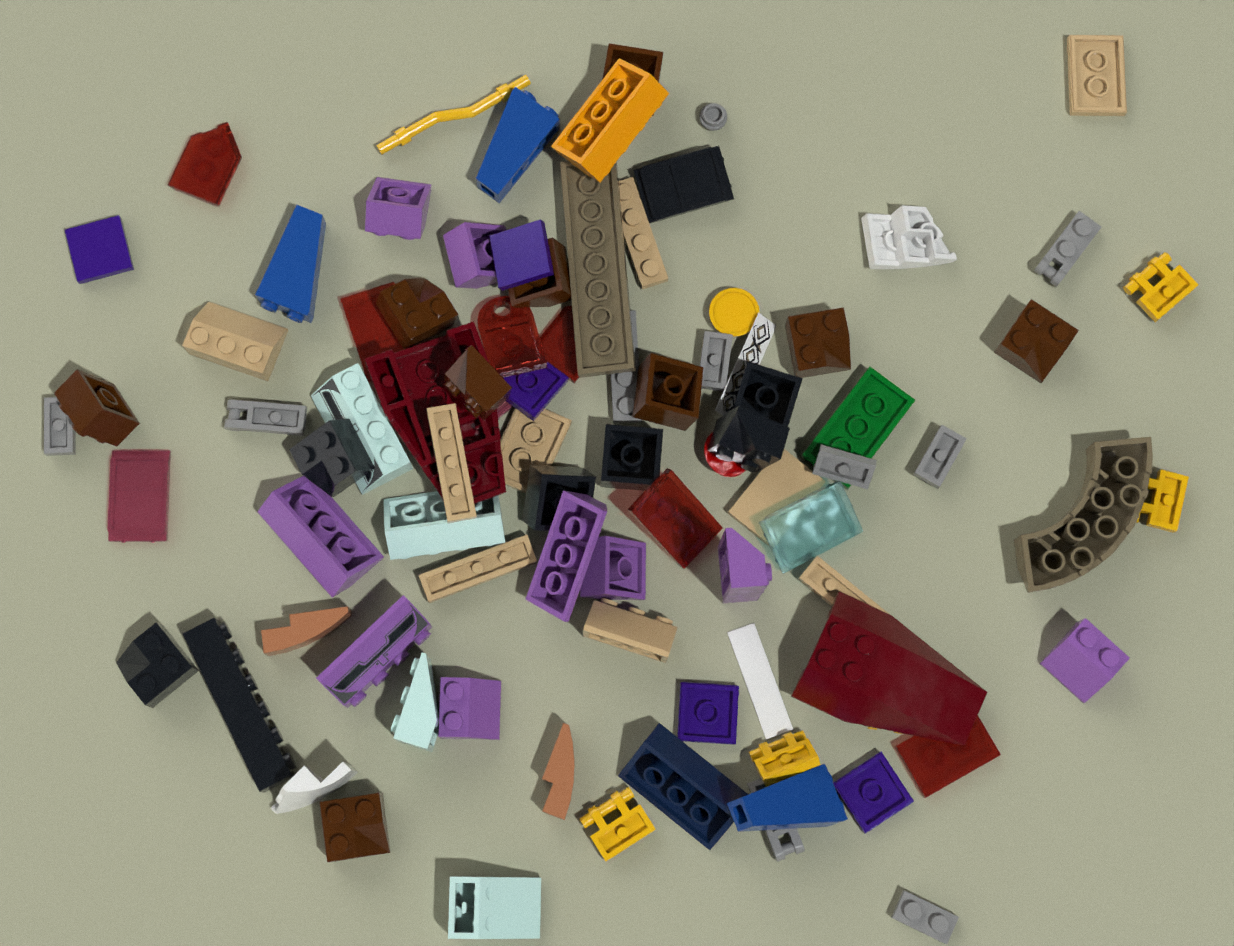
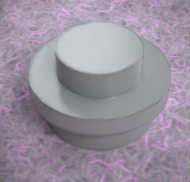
M708 104L700 112V122L704 128L710 131L720 130L727 122V112L719 104Z

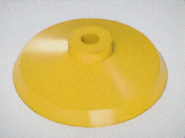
M728 288L720 291L712 299L709 307V316L713 326L719 332L732 334L733 337L749 333L759 312L758 303L753 295L740 288Z

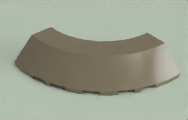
M1151 437L1099 441L1086 448L1087 464L1085 479L1081 492L1072 508L1056 524L1034 533L1020 535L1014 540L1017 568L1028 593L1048 590L1082 577L1104 562L1124 541L1135 526L1144 500L1149 492L1148 484L1150 474H1152L1153 461Z

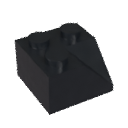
M747 362L733 409L740 406L788 427L803 378Z
M738 406L717 419L707 451L715 453L716 457L720 460L734 461L741 464L744 470L757 472L781 459L790 427Z
M350 419L329 420L289 449L301 474L331 497L337 496L375 469Z
M606 424L601 487L658 492L663 429Z
M530 465L522 521L533 530L549 531L563 490L587 494L593 497L596 476L584 468Z
M157 622L134 639L116 662L132 690L145 706L154 708L199 671L167 629Z

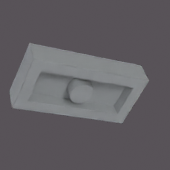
M705 331L700 366L703 367L701 389L724 391L727 383L732 334Z
M57 397L44 398V454L46 456L76 455V432L72 428L73 422L60 409V402Z
M941 425L913 475L939 489L967 438Z
M821 445L812 474L868 489L877 460Z
M904 890L891 918L944 944L948 943L959 918Z

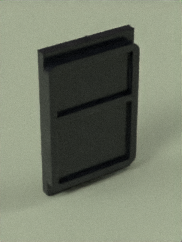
M719 146L708 147L633 170L640 192V199L643 202L649 224L734 200L731 189L732 185L729 182L724 158Z

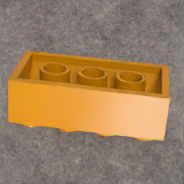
M619 58L551 145V148L583 173L601 182L609 174L611 168L621 155L626 152L628 146L638 133L643 130L655 111L660 108L669 92L650 73Z

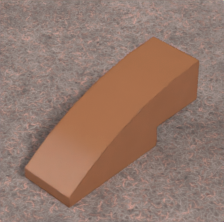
M346 606L289 614L290 626L261 630L264 654L273 656L287 653L323 638L352 616L351 609Z
M565 723L562 725L542 780L553 784L542 812L565 820L571 802L575 768L570 727Z

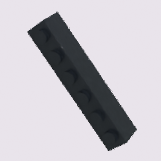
M214 617L184 632L183 636L259 792L265 793L291 779L295 775L293 769L297 768L296 763L290 752L284 753L280 745L284 741L278 727L276 725L272 727L267 718L271 715L267 704L263 699L259 701L254 692L258 689V686L251 673L246 675L242 664L245 663L244 657L238 647L233 649L229 641L233 636L226 622L221 623Z

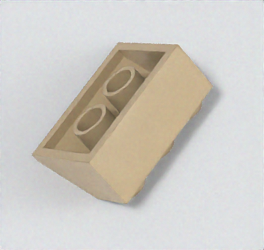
M208 302L192 320L182 346L190 355L269 381L288 329Z
M601 598L600 602L594 600L583 629V637L666 663L677 631V627L672 625V620L661 616H656L654 620L645 617L646 612L633 607H629L628 611L617 608V602L606 598Z

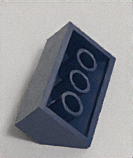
M660 723L618 775L619 778L708 850L712 849L734 823L727 803L748 795V793Z

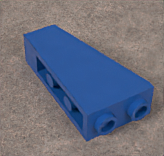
M517 87L511 92L476 177L477 188L497 203L503 200L560 129L559 116L552 108L548 106L544 108L536 102V98L526 90L522 92Z
M296 205L255 294L261 303L260 306L265 310L273 313L279 310L287 313L286 317L295 322L302 323L304 320L312 323L326 222L322 214Z
M825 764L727 803L738 832L828 827L848 819L844 811V805L834 787L833 778Z

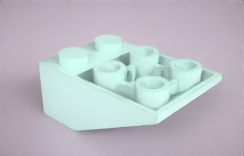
M422 652L420 659L414 658L410 675H412L413 680L411 686H405L400 703L404 707L401 716L396 714L391 726V732H394L393 739L432 752L439 733V706L431 659L426 653Z
M450 876L448 939H540L541 877Z

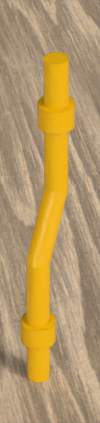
M524 75L508 85L504 83L497 87L496 92L470 107L433 112L407 128L403 126L394 131L395 135L376 146L381 155L400 144L401 146L406 145L412 141V137L439 122L473 118L501 101L503 103L507 102L515 87L522 90L531 85V82L527 75Z

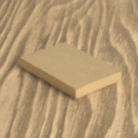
M1069 35L1067 38L1070 116H1125L1127 113L1123 35Z
M515 408L500 440L505 485L526 494L530 465H553L572 424V420L544 409L532 421Z
M784 449L781 459L761 470L731 507L728 514L773 549L826 481L820 476L812 474L813 471Z

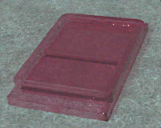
M170 450L112 451L107 528L109 542H167Z

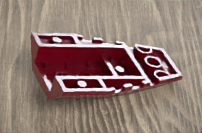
M474 321L447 330L445 336L395 353L391 349L365 358L384 414L442 499L427 408L456 403L474 504L506 493L497 409L484 421L479 416L474 418L464 407L466 402L460 395L454 397L444 386L446 383L444 379L445 373L471 345L489 363Z
M839 591L828 613L826 624L791 697L843 722L964 746L987 695V691L892 615Z

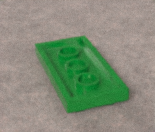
M869 367L802 454V457L814 465L820 446L824 445L872 459L915 402V399L872 367ZM834 480L846 490L851 486L850 484Z

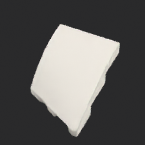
M902 205L891 215L866 213L861 218L870 269L919 268L952 263L957 260L956 254L954 252L950 253L942 240L944 235L939 227L934 224L933 218L926 207Z
M342 762L323 780L322 777L317 776L309 767L303 766L281 788L279 795L275 799L277 802L271 807V810L279 814L313 804L335 792L358 772L351 764Z

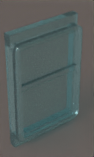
M841 481L828 484L766 516L764 520L759 522L764 533L763 535L783 574L863 532L853 505L850 503Z

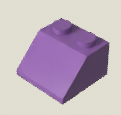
M377 177L366 200L365 231L373 232L378 236L395 235L407 240L421 239L426 225L432 184Z
M464 222L443 235L456 288L477 289L498 284L490 235L506 231L505 225Z
M610 536L598 537L580 588V597L599 600L601 598L609 600H645L646 543Z
M1084 618L1075 623L1041 661L1040 665L1082 703H1085L1114 677L1130 657L1090 621Z
M441 677L438 737L441 739L500 740L501 681Z

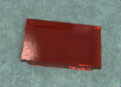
M394 282L341 298L368 383L373 381L365 358L391 349L393 353L404 350L376 305L380 292L394 285Z

